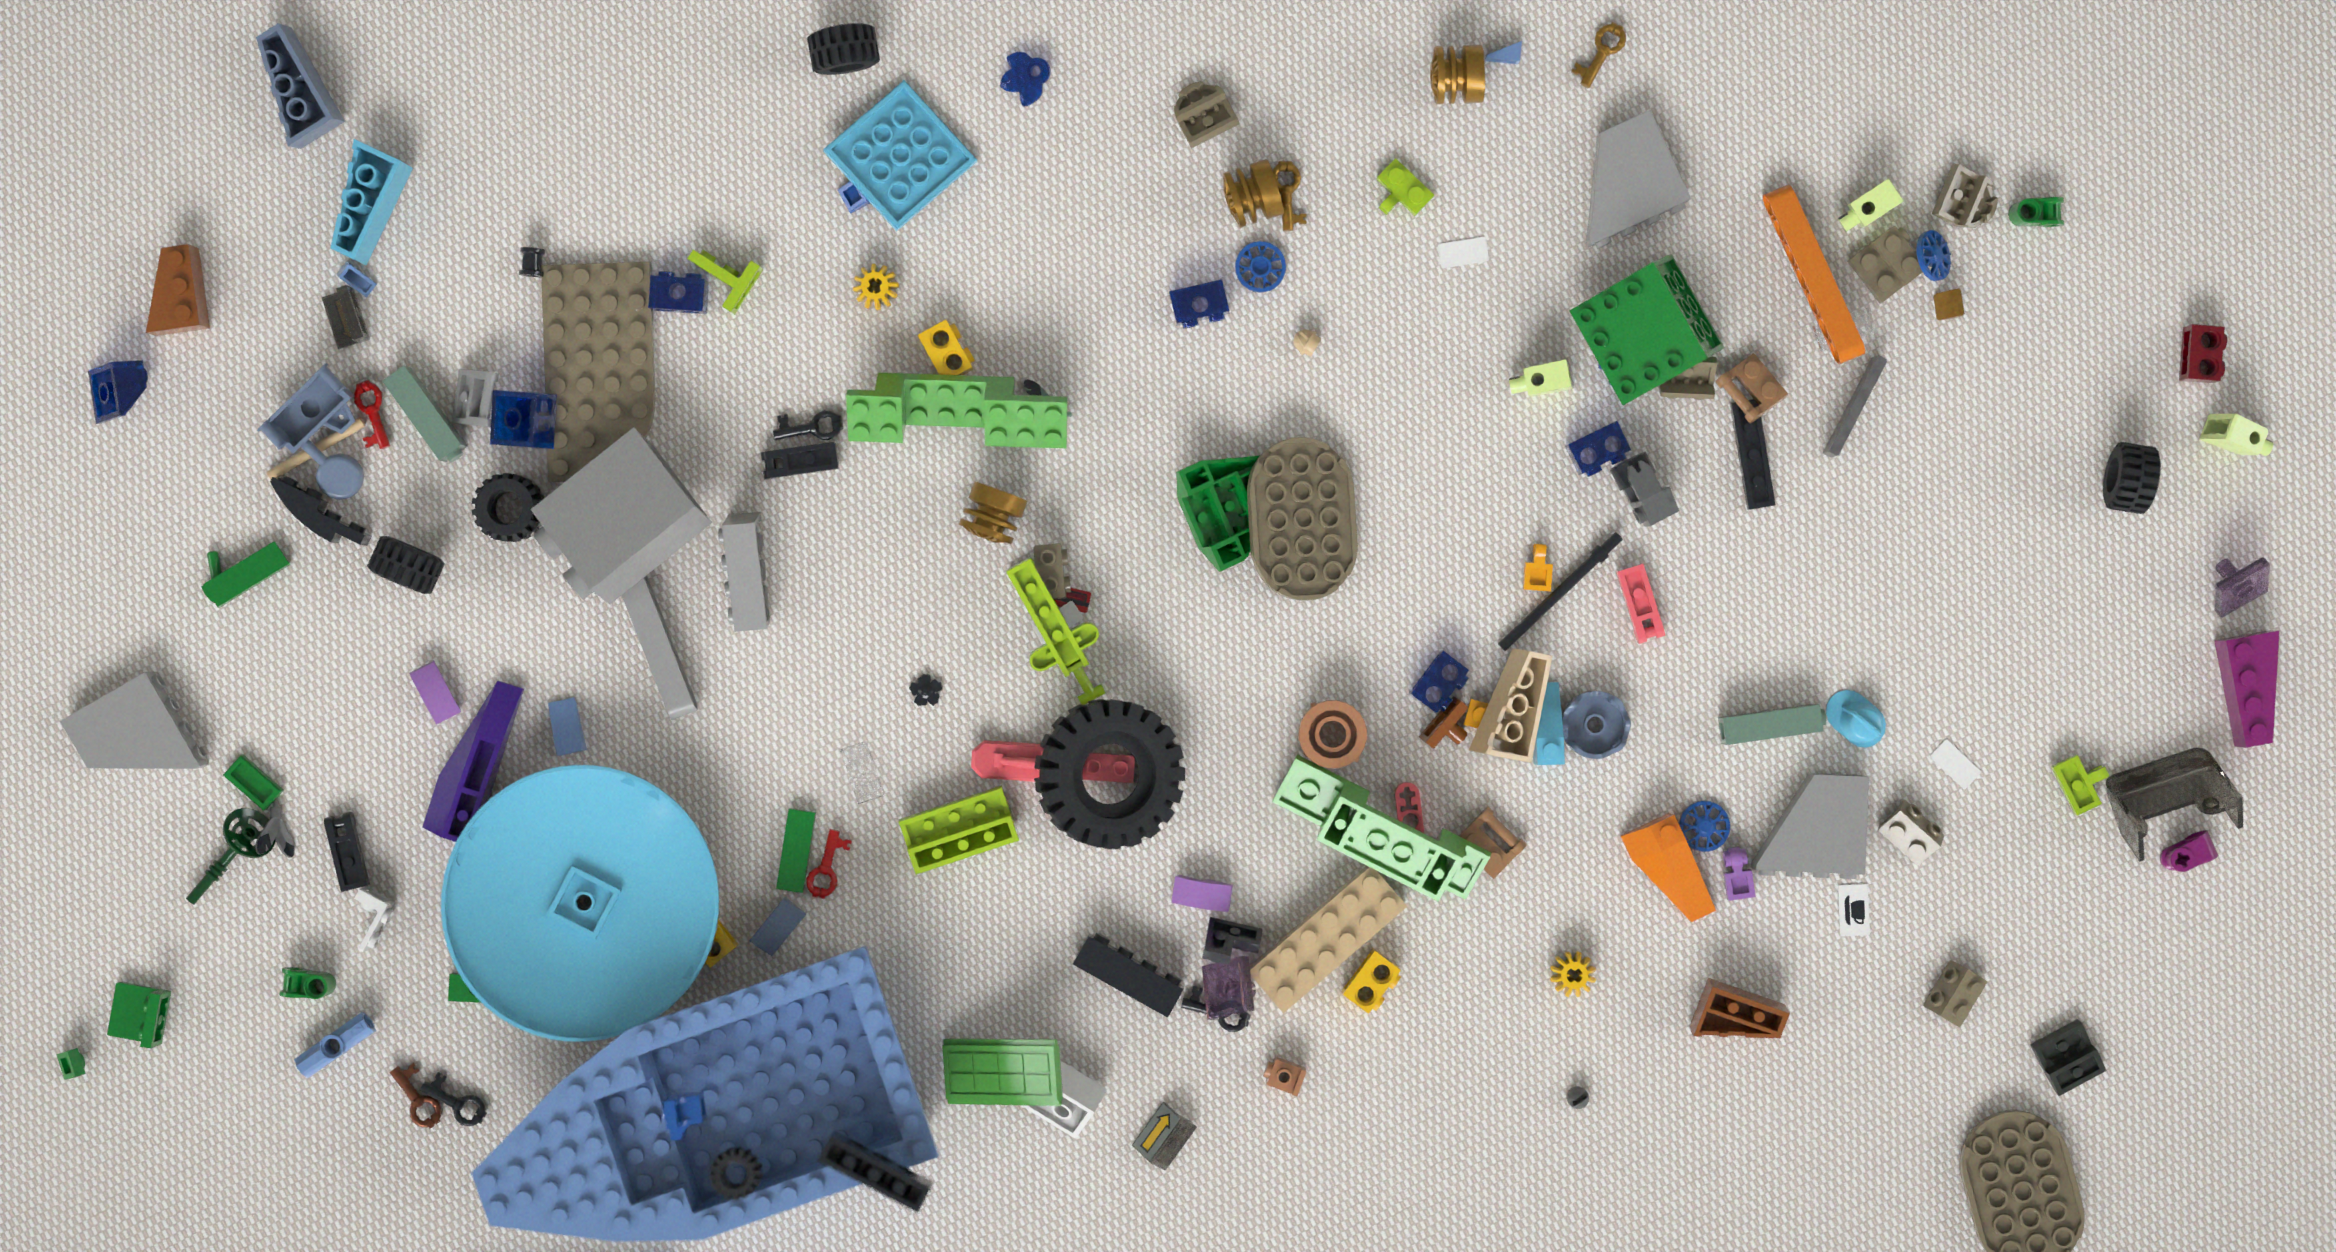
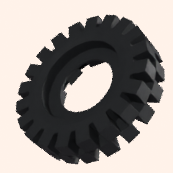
M1098 699L1088 701L1089 704L1087 705L1079 704L1068 710V716H1060L1051 725L1054 731L1051 735L1045 734L1040 744L1044 750L1042 756L1036 755L1034 769L1039 770V777L1034 778L1036 792L1041 793L1043 798L1039 800V803L1044 813L1050 814L1052 817L1050 821L1058 830L1067 833L1066 836L1078 842L1105 849H1121V846L1132 847L1141 844L1142 838H1152L1161 831L1158 826L1161 822L1168 823L1175 813L1171 809L1173 803L1180 804L1183 790L1178 789L1179 781H1185V767L1179 766V760L1184 758L1181 746L1174 744L1173 739L1176 735L1170 726L1163 725L1161 723L1162 718L1153 711L1144 709V706L1113 699ZM1106 744H1117L1129 750L1136 759L1139 770L1138 782L1134 791L1123 801L1114 804L1101 803L1091 797L1084 786L1082 777L1083 766L1087 757L1095 749Z

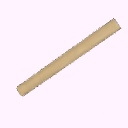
M359 417L355 419V422L343 434L335 431L314 445L323 452L364 428L366 424ZM303 450L266 473L270 480L272 477L278 478L312 457Z

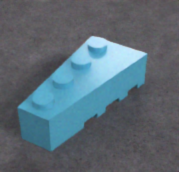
M354 139L352 149H354L353 157L347 169L349 175L346 189H343L341 196L343 203L341 212L337 215L330 248L367 265L413 168L388 154Z

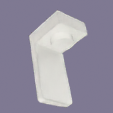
M368 887L359 889L354 898L361 902L360 907L373 913L378 911L358 948L361 952L368 951L370 948L374 949L382 936L379 934L383 924L387 925L394 914L392 907L395 902Z

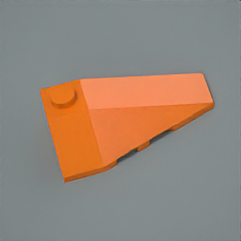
M1667 813L1620 836L1631 860L1691 922L1716 911L1687 840L1674 814Z

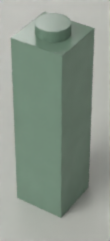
M403 365L382 381L439 461H449L451 463L464 454L462 450L468 446L411 367Z
M1808 704L1718 717L1721 743L1731 745L1823 732V725H1826V714L1824 709L1820 708V704Z

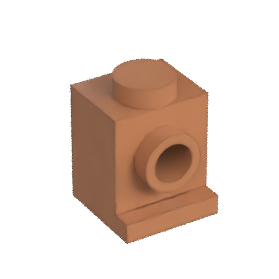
M1275 1056L1273 1063L1268 1061L1263 1077L1267 1078L1266 1085L1297 1097L1307 1071L1306 1067ZM1280 1073H1288V1080L1281 1081L1279 1079Z

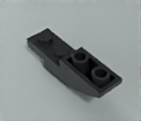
M283 475L282 479L277 477L271 478L270 483L286 508L315 534L331 543H339L343 536L359 545H368L372 536L365 533L366 528L353 521L349 525L341 521L342 516L332 510L327 509L324 512L329 502L321 499L322 493L309 487L305 491L297 487L298 481L286 475Z

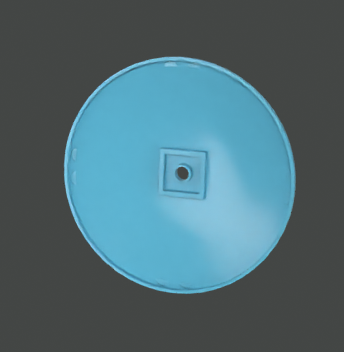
M594 765L555 767L531 774L505 787L487 801L465 826L452 850L444 874L441 892L443 932L452 961L461 978L483 1005L499 1018L516 1028L547 1039L567 1042L604 1040L619 1036L631 1027L656 1019L675 1004L695 981L706 962L717 930L719 917L718 877L712 855L699 828L688 813L663 790L640 777L613 768ZM582 894L588 895L592 900V905L588 910H581L577 905V900Z

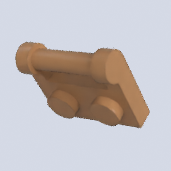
M1754 353L1715 381L1720 389L1724 388L1742 409L1749 423L1757 420L1788 395L1787 391ZM1735 378L1758 403V407L1754 408L1732 382Z
M1486 807L1459 836L1491 852V857L1483 870L1494 879L1527 846V843L1522 838L1518 839L1493 815L1494 812L1489 807ZM1483 823L1489 825L1511 847L1506 853L1480 829Z

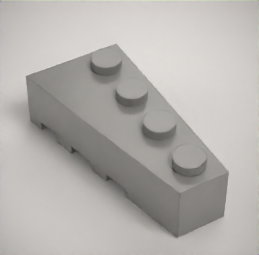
M761 512L728 514L722 524V528L718 529L720 545L724 544L725 555L721 556L722 569L727 571L728 581H725V595L727 598H731V608H728V620L730 624H734L735 632L767 629L770 624L767 586L762 584V581L766 579V567L764 560L759 558L764 546L763 535L757 533V524L762 521Z

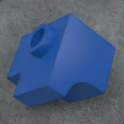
M704 1091L674 1094L663 1101V1116L666 1120L667 1129H670L671 1141L682 1140L687 1135L689 1125L703 1123L707 1119Z

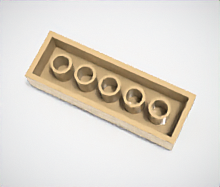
M1366 865L1247 968L1248 973L1278 1008L1285 1013L1408 906L1377 870Z

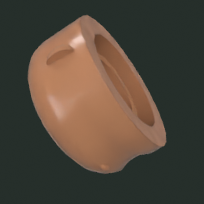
M1338 700L1310 703L1311 707L1303 715L1298 728V739L1303 754L1312 762L1326 768H1341L1354 761L1357 763L1367 740V728L1361 714L1353 706ZM1328 721H1337L1345 729L1344 740L1336 747L1325 746L1320 740V729Z

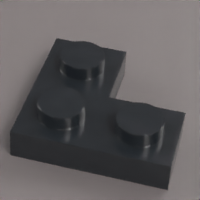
M1210 917L1202 959L1229 965L1232 948L1258 954L1263 929Z

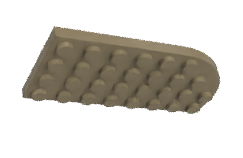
M651 262L541 265V272H543L541 281L546 413L547 410L550 413V416H546V419L550 422V428L546 432L548 482H566L633 427L645 438L648 436L654 419L656 401Z

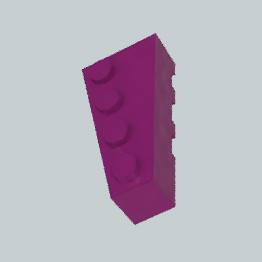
M2267 630L2214 640L2234 747L2248 748L2273 743L2280 630Z

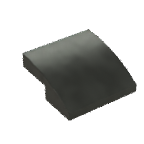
M2078 1019L2030 1044L2041 1068L2058 1096L2107 1071L2098 1050L2091 1044L2082 1022Z

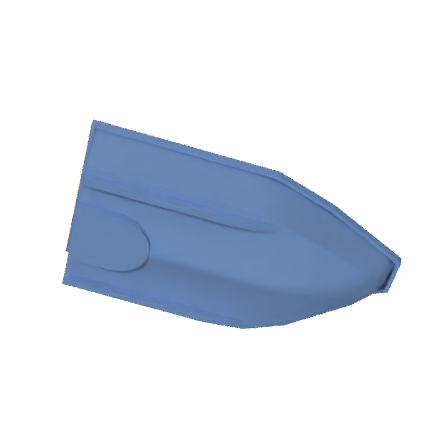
M865 945L629 1028L559 1082L471 1174L489 1226L612 1242L704 1240L861 1185V1183L818 1161L834 1130L906 1168L938 1158L940 1155L872 960ZM704 1091L707 1119L703 1123L689 1125L687 1135L682 1140L671 1141L670 1129H667L666 1120L663 1116V1101L674 1094ZM732 1147H743L745 1150L750 1149L753 1155L759 1157L757 1159L758 1162L762 1163L761 1172H763V1177L760 1180V1185L748 1197L739 1200L732 1198L728 1200L725 1199L724 1195L719 1196L716 1193L717 1189H713L711 1186L713 1183L712 1179L709 1180L710 1167L714 1163V1159L723 1151ZM740 1163L729 1164L726 1169L727 1179L733 1184H740L745 1181L747 1176L745 1167Z

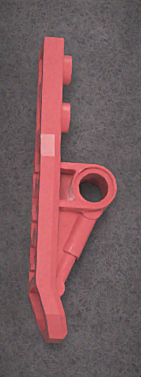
M984 740L972 750L971 768L981 778L1034 782V778L1039 777V770L1034 769L1036 755L1042 756L1044 748L1037 743ZM1091 753L1083 766V780L1133 783L1135 758L1132 755Z

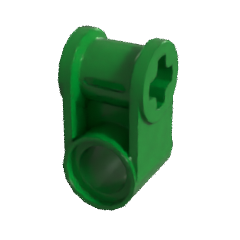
M2045 197L2021 200L2010 207L2008 213L2009 220L2016 226H2064V221L2061 220V203L2064 202V198ZM2022 206L2026 207L2029 211L2027 219L2021 215L2020 210Z
M297 967L282 968V973H284L283 990L279 992V995L282 997L320 999L332 994L336 988V980L328 972L312 971ZM317 979H320L324 984L323 992L316 988Z

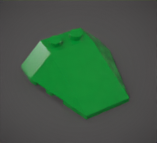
M1259 456L1201 460L1176 472L1177 499L1199 550L1219 572L1244 561L1250 555L1247 485L1252 467Z

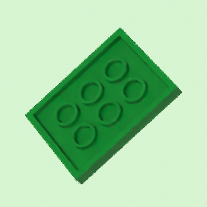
M1672 254L1650 263L1569 310L1622 405L1631 402L1725 348Z

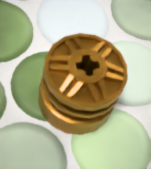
M1464 45L1461 51V58H1456L1454 47L1448 46L1446 59H1444L1443 47H1434L1430 65V82L1436 105L1444 103L1445 92H1447L1449 104L1455 103L1457 91H1461L1464 103H1482L1484 101L1485 61L1482 45Z
M1267 159L1250 164L1251 177L1245 178L1240 168L1235 169L1237 182L1233 181L1229 171L1223 173L1225 199L1229 211L1237 221L1239 228L1246 226L1245 213H1248L1252 224L1257 223L1256 210L1260 208L1266 219L1284 214L1279 189Z
M974 481L968 498L979 504L977 510L964 508L963 511L974 516L973 522L961 518L958 525L963 526L971 534L994 543H1009L1012 545L1014 538L1003 534L1005 528L1017 531L1018 528L1008 522L1009 516L1022 518L1028 501Z

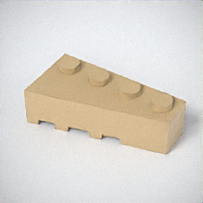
M1512 648L1469 751L1529 763L1532 762L1552 661L1551 655Z

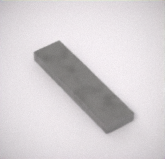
M1877 355L1870 360L1823 454L1829 457L1839 456L1887 363L1886 358Z

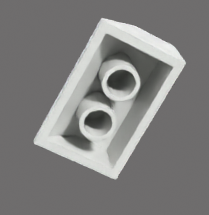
M1060 1060L1063 1093L1062 1105L1021 1106L1076 1139L1096 1111L1107 1089L1097 1081L1077 1071L1073 1066L1067 1065Z

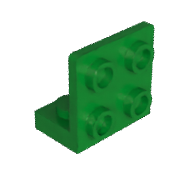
M124 982L116 983L107 1035L141 1041L140 1047L151 1049L161 1045L171 991Z

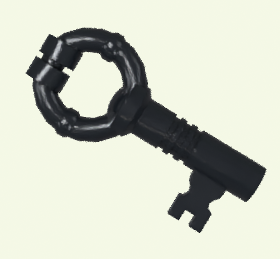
M823 410L817 413L809 423L790 427L788 424V414H784V418L778 415L777 418L780 425L779 429L773 430V436L775 441L812 434L821 440H830L843 430L842 416L832 411ZM830 417L833 431L825 434L821 433L818 421L821 418Z
M1196 986L1192 988L1193 995L1190 999L1183 997L1181 1008L1216 1017L1220 1026L1228 1032H1238L1248 1027V1020H1250L1251 1015L1248 1013L1247 1008L1239 1001H1229L1219 1007L1200 1002L1199 995L1202 994L1203 988H1199L1198 991ZM1234 1008L1241 1011L1239 1016L1241 1019L1238 1020V1025L1228 1024L1225 1021L1227 1009Z
M437 1072L436 1079L431 1084L426 1081L423 1083L420 1091L450 1106L455 1119L460 1125L474 1126L483 1122V1117L485 1118L487 1112H485L486 1109L483 1101L478 1096L466 1095L456 1098L451 1094L449 1095V1093L441 1090V1083L445 1082L447 1076L443 1075L441 1078V1073ZM466 1102H472L478 1106L475 1112L477 1115L474 1114L472 1120H467L460 1113Z

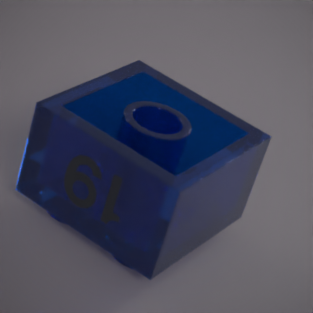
M493 390L490 445L554 449L557 394Z

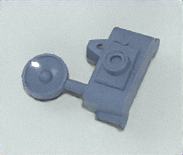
M326 363L266 420L257 431L261 430L278 450L286 447L292 453H295L301 447L319 464L316 479L321 491L330 498L342 500L352 497L362 487L364 473L361 465L356 459L346 454L339 453L326 457L309 440L323 425L343 434L355 422L347 405V402L354 394L327 368L328 364ZM339 415H343L344 419L341 420Z

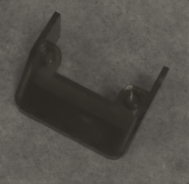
M2191 748L2113 774L2106 780V792L2120 834L2139 862L2145 860L2144 837L2148 833V825L2145 820L2195 804L2200 812L2208 815H2215L2225 811L2238 829L2243 828V796L2211 753L2204 748Z

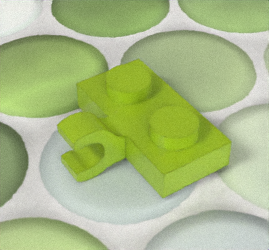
M1396 158L1376 178L1391 193L1379 206V209L1385 215L1400 202L1416 216L1435 196Z
M2073 755L2050 766L2074 815L2078 816L2102 804L2092 784L2110 776L2105 766L2099 765L2086 773L2078 755Z

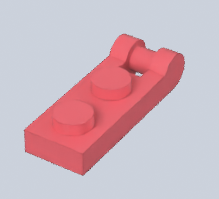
M1644 564L1617 571L1616 574L1638 644L1647 642L1648 638L1654 636L1656 638L1665 636ZM1651 619L1652 626L1644 628L1642 621Z

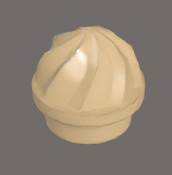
M1304 329L1294 336V346L1301 355L1305 353L1309 357L1312 356L1322 339L1316 335V331Z

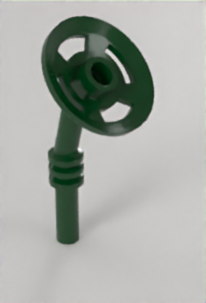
M240 808L232 811L226 817L223 823V835L229 848L218 861H213L214 865L209 866L210 870H205L206 875L186 897L187 901L195 905L213 882L220 880L218 876L222 877L224 875L222 872L227 871L226 867L237 854L247 858H260L267 855L273 849L275 840L269 850L263 854H257L256 844L254 846L251 844L259 837L261 831H258L255 826L249 824L248 819L255 820L264 828L269 821L265 815L254 809ZM238 818L239 822H237L230 831L229 827L231 822L234 819ZM241 827V830L236 833V829Z

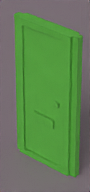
M943 1039L945 1092L948 1104L1062 1105L1060 1051L1057 1039Z

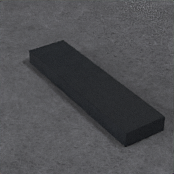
M1754 399L1748 400L1754 408L1759 406ZM1730 403L1747 510L1775 506L1762 419L1759 417L1754 422L1749 423L1745 418L1746 414L1737 403Z

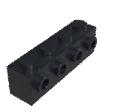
M1096 932L1094 936L1089 933L1074 959L1073 965L1168 1018L1184 990V986L1180 984L1182 980L1167 972L1166 976L1156 971L1158 966L1146 959L1142 962L1133 958L1134 953L1123 946H1120L1119 949L1109 944L1111 940L1104 935Z

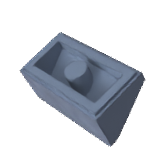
M785 897L749 941L773 956L805 917L806 913Z

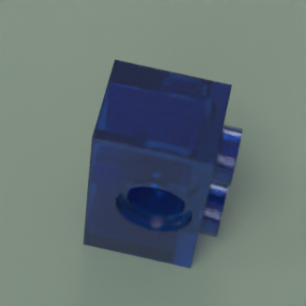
M659 271L658 276L650 275L648 308L652 311L707 315L709 282L706 279H702L701 274L686 273L684 278L675 277L674 272ZM680 285L684 286V296L680 299H674V288Z
M1222 279L1169 291L1176 326L1182 325L1183 329L1198 326V321L1209 319V323L1218 322L1225 319L1224 315L1229 314V306ZM1204 299L1208 304L1207 309L1203 312H1196L1192 307L1194 300Z

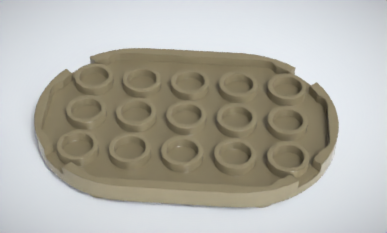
M1296 437L1280 441L1270 446L1259 456L1249 475L1247 500L1251 556L1258 575L1274 592L1292 600H1316L1328 596L1339 589V586L1350 576L1356 562L1358 540L1353 478L1344 459L1340 458L1326 443L1307 437Z
M2021 1110L1997 1112L1980 1121L1970 1131L1963 1143L1959 1165L1975 1232L1985 1251L2071 1252L2078 1239L2082 1237L2085 1214L2069 1150L2061 1134L2043 1118Z

